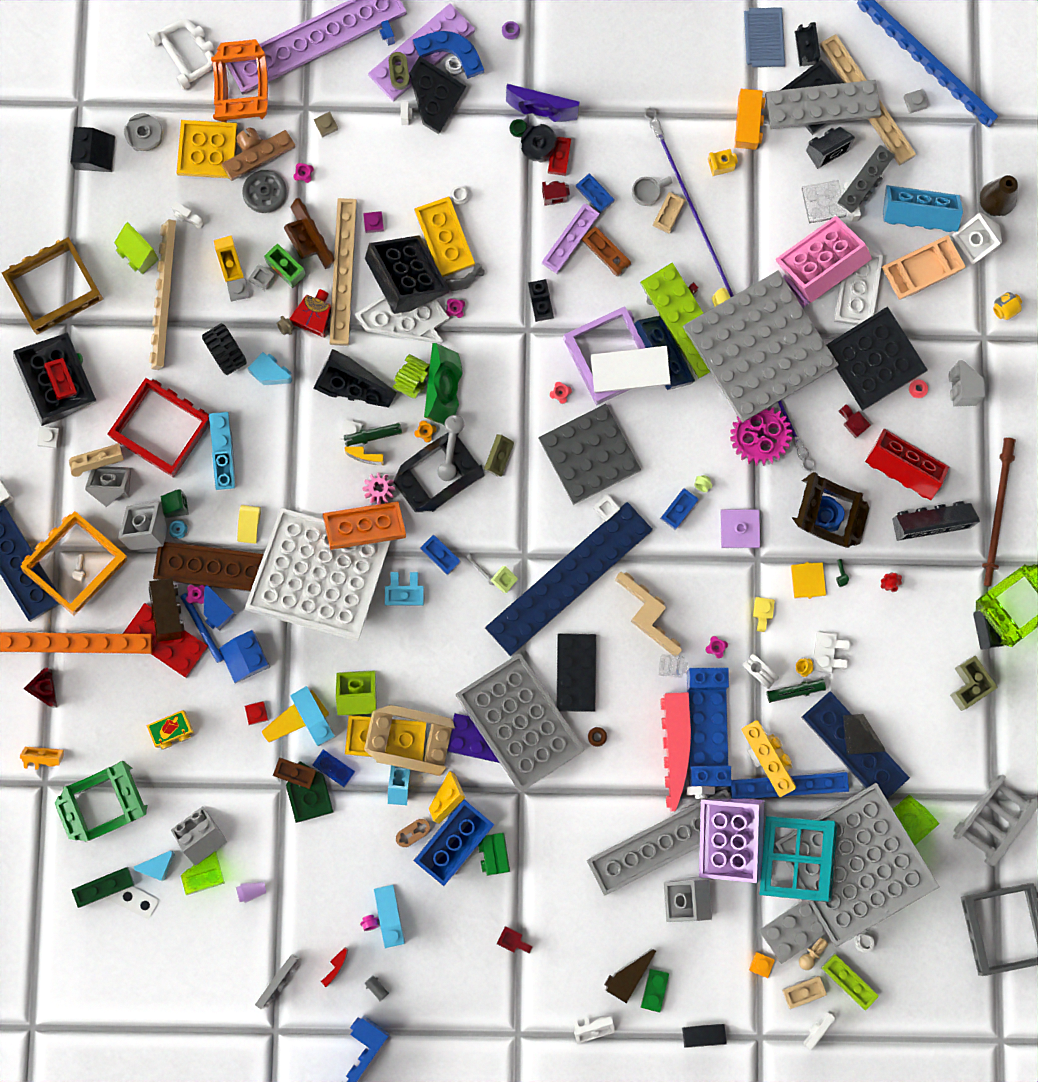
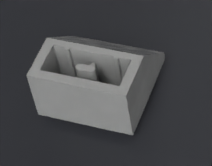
M959 360L949 371V382H952L950 400L953 401V406H976L985 397L984 378L965 361Z
M203 806L171 829L181 850L195 866L227 842L221 830Z

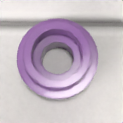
M508 21L502 26V35L506 39L512 40L519 36L520 27L516 22ZM513 29L514 32L508 33V30Z

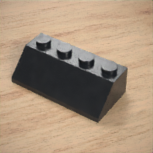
M959 501L949 507H946V504L934 506L935 509L927 510V507L916 509V512L909 513L908 510L901 511L892 520L896 540L900 541L970 529L978 524L980 519L971 503L965 504L964 501Z

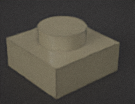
M331 112L313 119L321 137L338 130Z

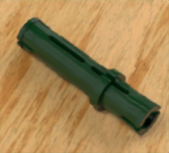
M398 422L366 431L362 429L360 432L344 435L346 447L360 443L364 445L368 441L398 434L401 435L402 429H399L401 425Z
M822 678L811 682L802 681L798 685L766 691L768 702L771 703L802 695L806 697L810 693L825 691L826 686Z

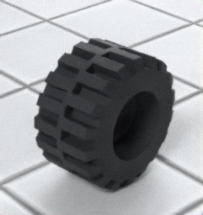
M220 323L202 334V340L225 375H229L247 364L244 354L224 324Z

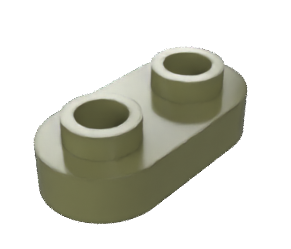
M394 52L388 60L391 84L395 89L402 90L409 85L407 58L401 52ZM398 61L401 62L399 66L395 65ZM402 79L403 82L398 83L397 80Z

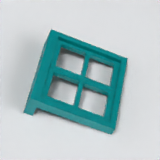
M766 816L759 895L831 902L838 823L830 820L817 821ZM776 827L797 829L795 855L774 853ZM802 830L823 831L821 857L800 855ZM773 860L795 862L792 888L771 886ZM799 863L820 865L818 891L797 889Z

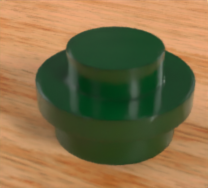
M522 119L513 120L509 126L510 133L517 138L522 137L523 133L528 129L527 123Z

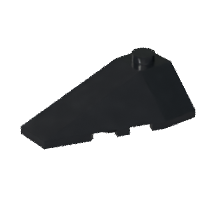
M334 349L331 350L313 389L330 397L337 398V396L348 398L350 401L355 399L362 400L367 404L387 408L390 407L397 394L394 389L352 358Z

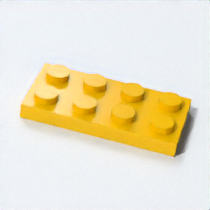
M449 196L414 208L432 259L442 277L475 266Z
M348 716L345 755L372 757L364 750L371 717ZM392 719L385 753L423 761L426 723Z

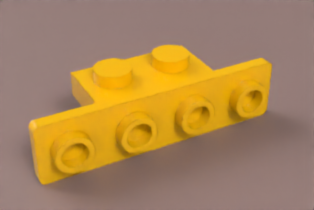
M759 720L741 729L778 796L782 797L795 790L796 785L788 773V770L793 768L791 766L792 762L790 757L782 750L779 738L775 737L774 734L767 736Z

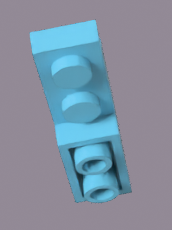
M229 412L209 414L215 488L216 490L235 488V470Z

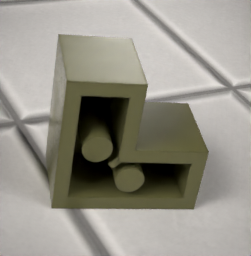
M975 655L955 668L965 685L950 696L959 709L963 711L998 687Z

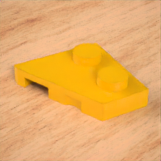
M451 771L448 772L429 807L433 821L438 824L465 799L457 776Z

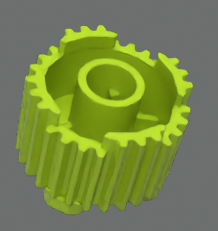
M409 354L405 359L407 364H404L395 376L394 381L396 384L393 385V388L416 399L426 386L424 381L429 377L430 364Z

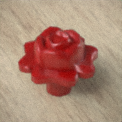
M893 572L885 574L884 578L880 580V587L882 589L885 588L886 591L896 592L898 585L902 584V576Z

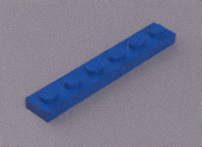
M847 772L790 776L796 785V789L784 796L849 792ZM769 778L731 780V799L779 797Z

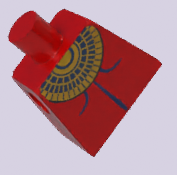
M319 289L316 297L305 295L291 315V323L324 338L331 315V305L326 303L329 293Z

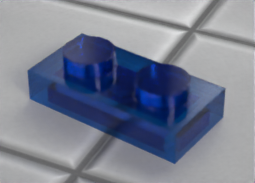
M324 749L312 764V766L344 788L355 773L353 769Z

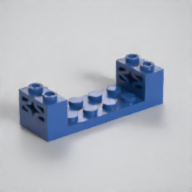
M689 668L686 671L691 728L689 787H730L732 782L731 766H728L726 689L729 688V669Z
M365 1015L362 1018H356L350 1027L353 1030L350 1035L369 1049L365 1048L359 1056L360 1064L352 1066L346 1075L349 1078L347 1082L358 1081L390 1035V1033Z

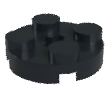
M533 125L521 137V150L528 159L543 163L554 153L559 141L555 132L548 125ZM537 140H542V144L540 146H537V144L535 143Z

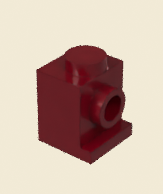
M546 181L542 182L541 189L544 206L567 202V196H570L569 185L559 181L551 182L549 185H546Z

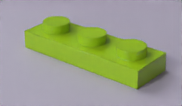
M833 954L821 967L865 1011L879 997L836 954Z

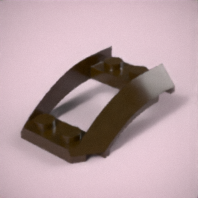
M812 472L804 478L802 482L806 483V488L799 508V514L797 518L792 517L796 525L820 539L845 548L860 544L870 509L867 501H864L862 498L863 493L840 486L818 476L816 472ZM823 493L852 503L844 536L815 525Z

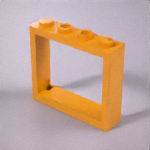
M76 511L67 517L65 516L62 520L63 523L58 528H53L48 534L49 538L45 542L41 541L35 547L36 551L31 556L27 555L20 566L27 576L73 616L84 607L127 561V556ZM75 524H78L115 558L70 604L33 572L32 569Z

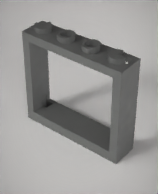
M1034 883L960 897L978 976H987L1038 965V957L989 967L974 904L976 900L1025 891L1038 946V892Z

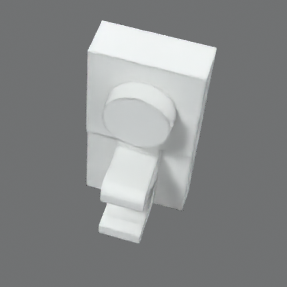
M586 1017L584 1018V1026H579L577 1020L573 1022L577 1044L615 1033L611 1017H601L591 1024Z

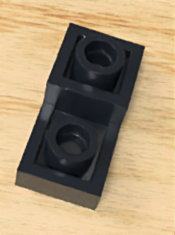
M547 280L528 282L535 322L554 319Z
M725 1024L682 1028L684 1048L727 1044Z

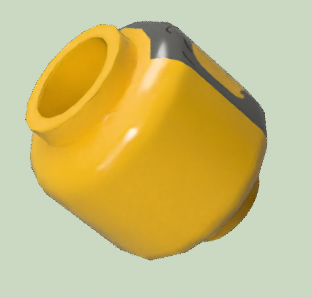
M1006 292L994 301L993 311L999 319L1009 320L1021 312L1022 300L1019 295Z

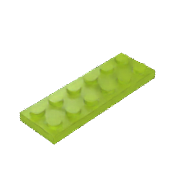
M672 262L642 280L640 284L699 379L708 374L710 370L686 334L683 325L704 313Z

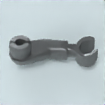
M477 263L473 271L464 278L454 280L449 278L445 282L450 291L467 289L476 280L477 276L485 274V270L482 269L480 263Z

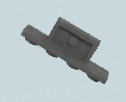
M879 145L838 200V204L850 213H853L863 200L867 202L873 193L870 190L873 186L877 188L883 180L881 175L894 158V154Z

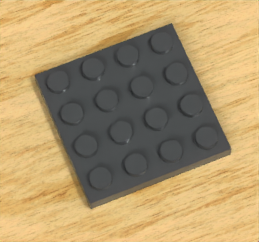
M606 403L538 437L573 505L641 471Z

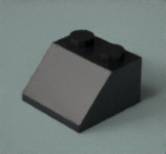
M74 127L70 161L73 168L84 171L112 172L115 136L95 128Z
M838 127L835 130L831 128L821 138L815 137L810 140L806 152L816 168L819 169L847 153L855 137L842 127Z

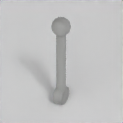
M468 554L466 558L489 580L490 585H494L491 581L492 578Z

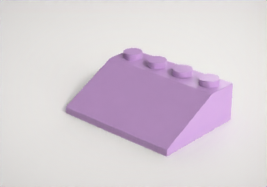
M701 799L699 877L757 883L761 879L764 800Z

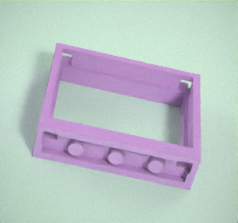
M625 306L564 334L563 337L596 405L630 389L595 393L593 375L574 338L622 316L638 349L645 348L634 326L633 314L630 310L627 311Z

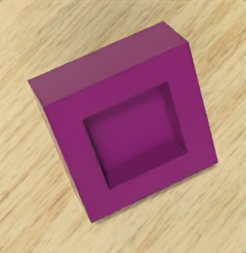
M382 211L363 213L365 233L384 231Z

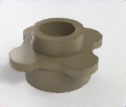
M280 316L281 320L276 323L278 329L283 335H292L293 324L288 318L285 319L284 316Z

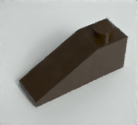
M650 949L615 972L613 976L609 975L604 983L606 986L605 991L627 1004L654 957L656 950Z

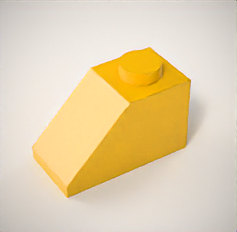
M232 235L214 240L215 250L225 282L244 278Z

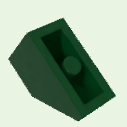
M181 489L161 496L160 503L162 504L165 518L189 515L187 498Z

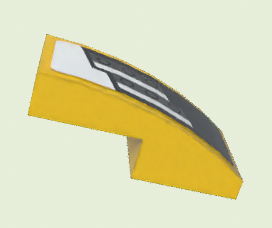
M345 447L346 455L357 461L384 466L383 454H365L364 447Z

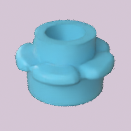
M176 520L169 525V534L173 538H183L188 531L187 525L182 520Z

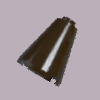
M1007 175L987 183L980 192V205L983 210L991 216H1006L1017 203V180L1013 176Z

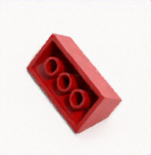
M886 429L882 430L865 460L873 469H878L885 473L887 477L897 480L904 487L914 490L921 497L929 500L933 499L942 486L949 470L948 465Z

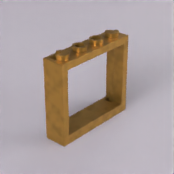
M69 237L61 241L57 240L54 245L40 249L34 256H27L22 259V262L17 265H10L9 269L1 272L36 335L103 300ZM70 250L91 291L35 320L13 280Z

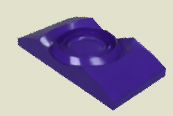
M511 84L506 86V102L524 115L533 113L538 116L549 117L553 122H567L577 120L579 101Z

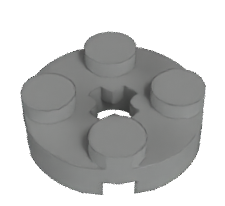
M136 114L129 119L127 126L125 125V138L134 150L149 151L161 143L162 127L159 121L149 114ZM142 128L148 131L145 136L138 134Z

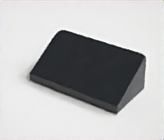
M985 609L974 612L973 616L980 649L1004 646L997 609Z

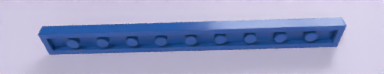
M875 0L857 1L861 11L871 16L875 24L880 25L889 37H893L898 42V45L902 49L907 50L916 62H920L926 72L936 77L939 84L946 87L955 99L960 100L969 112H973L982 124L990 127L995 122L998 115Z

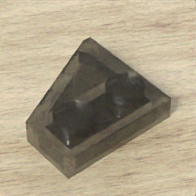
M864 714L843 716L847 755L885 752L883 744Z

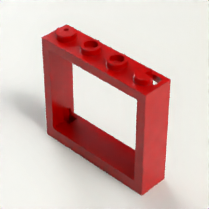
M145 378L107 435L174 478L210 425L209 414L201 408L197 410L192 407L194 404L185 398L183 400L177 397L178 394L168 388L166 391L157 380ZM150 390L201 421V424L172 466L120 434Z

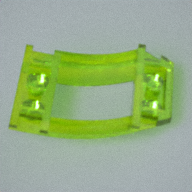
M1024 564L976 600V612L980 610L1003 640L1000 644L1013 647L1038 627L1037 614L1019 628L996 598L1023 577L1028 580L1038 593V564H1033L1032 566Z

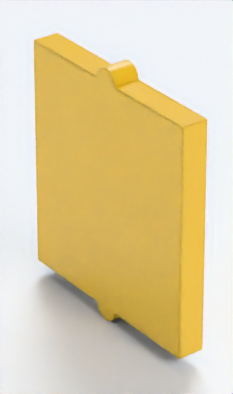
M805 562V564L791 565L794 598L808 597V599H811L812 597L826 596L823 562Z

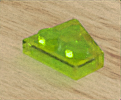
M216 851L196 866L193 864L191 868L181 875L186 895L225 884Z

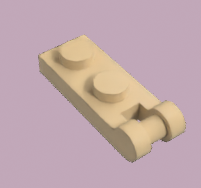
M119 443L80 454L69 459L71 475L79 477L85 471L115 464L124 460Z

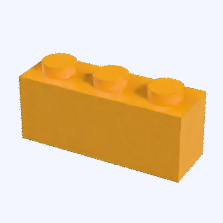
M740 89L734 148L756 150L758 144L762 143L763 133L759 132L760 126H763L764 115H761V109L765 107V97H762V90Z

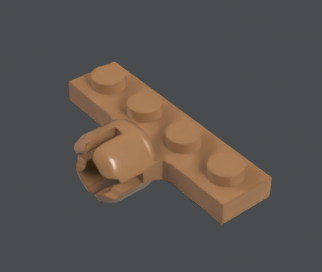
M247 128V134L241 131L237 135L236 142L242 149V153L222 163V168L230 180L233 181L294 149L295 143L288 132L284 130L267 140H263L254 128Z

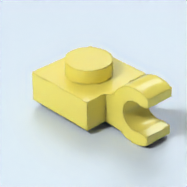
M755 597L753 617L758 618L757 631L765 632L767 619H773L775 600Z

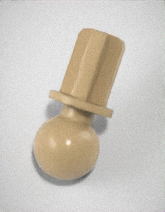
M819 938L811 949H807L810 953L800 957V967L804 970L812 969L815 964L814 959L820 960L819 955L828 946V942L823 938Z

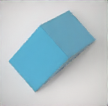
M168 851L136 865L134 869L164 881L174 858V851Z

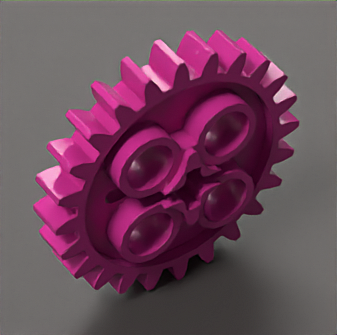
M774 407L770 411L765 409L743 423L737 416L739 423H732L736 429L730 430L731 434L734 435L730 437V440L735 442L732 444V448H738L735 451L736 455L742 453V461L748 458V464H750L754 460L756 466H758L759 461H762L763 466H765L768 460L773 464V458L780 461L779 454L786 455L784 449H790V445L786 442H792V437L789 436L792 434V430L788 429L790 423H785L787 417H781V411L775 414ZM754 421L761 422V425L758 427H754L751 424ZM771 428H777L779 430L776 434H771L769 432ZM762 433H764V436H761V438H758V435H761ZM751 437L754 440L752 443L747 444L744 442V439ZM765 444L771 446L768 451L762 450L761 447Z

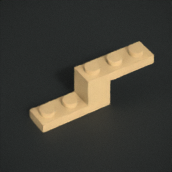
M620 572L615 581L644 603L631 622L669 653L677 657L682 651L680 648L681 644L673 638L671 640L667 638L665 631L660 627L652 626L666 609L664 606L665 602L657 596L655 598L651 596L649 590L644 585H637L629 573L625 572L623 574Z

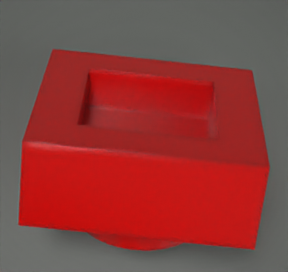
M264 701L244 706L249 725L269 721Z

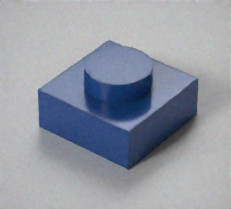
M382 21V29L379 30L382 40H386L388 46L395 44L394 34L389 21Z

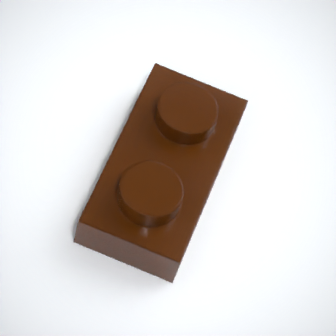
M279 757L273 776L310 789L317 770Z

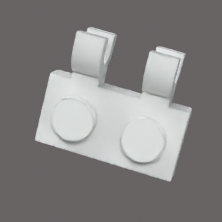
M817 632L813 671L832 673V668L845 670L848 660H835L834 651L835 649L848 651L850 641L836 640V634Z

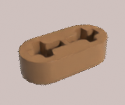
M418 819L400 830L396 835L397 844L401 847H409L425 837L430 831L429 823L424 819ZM418 823L426 824L427 826L424 828L426 831L424 833L419 831L414 834L413 831L418 828ZM402 833L405 835L412 833L413 836L408 838V844L405 842L400 843L399 840Z

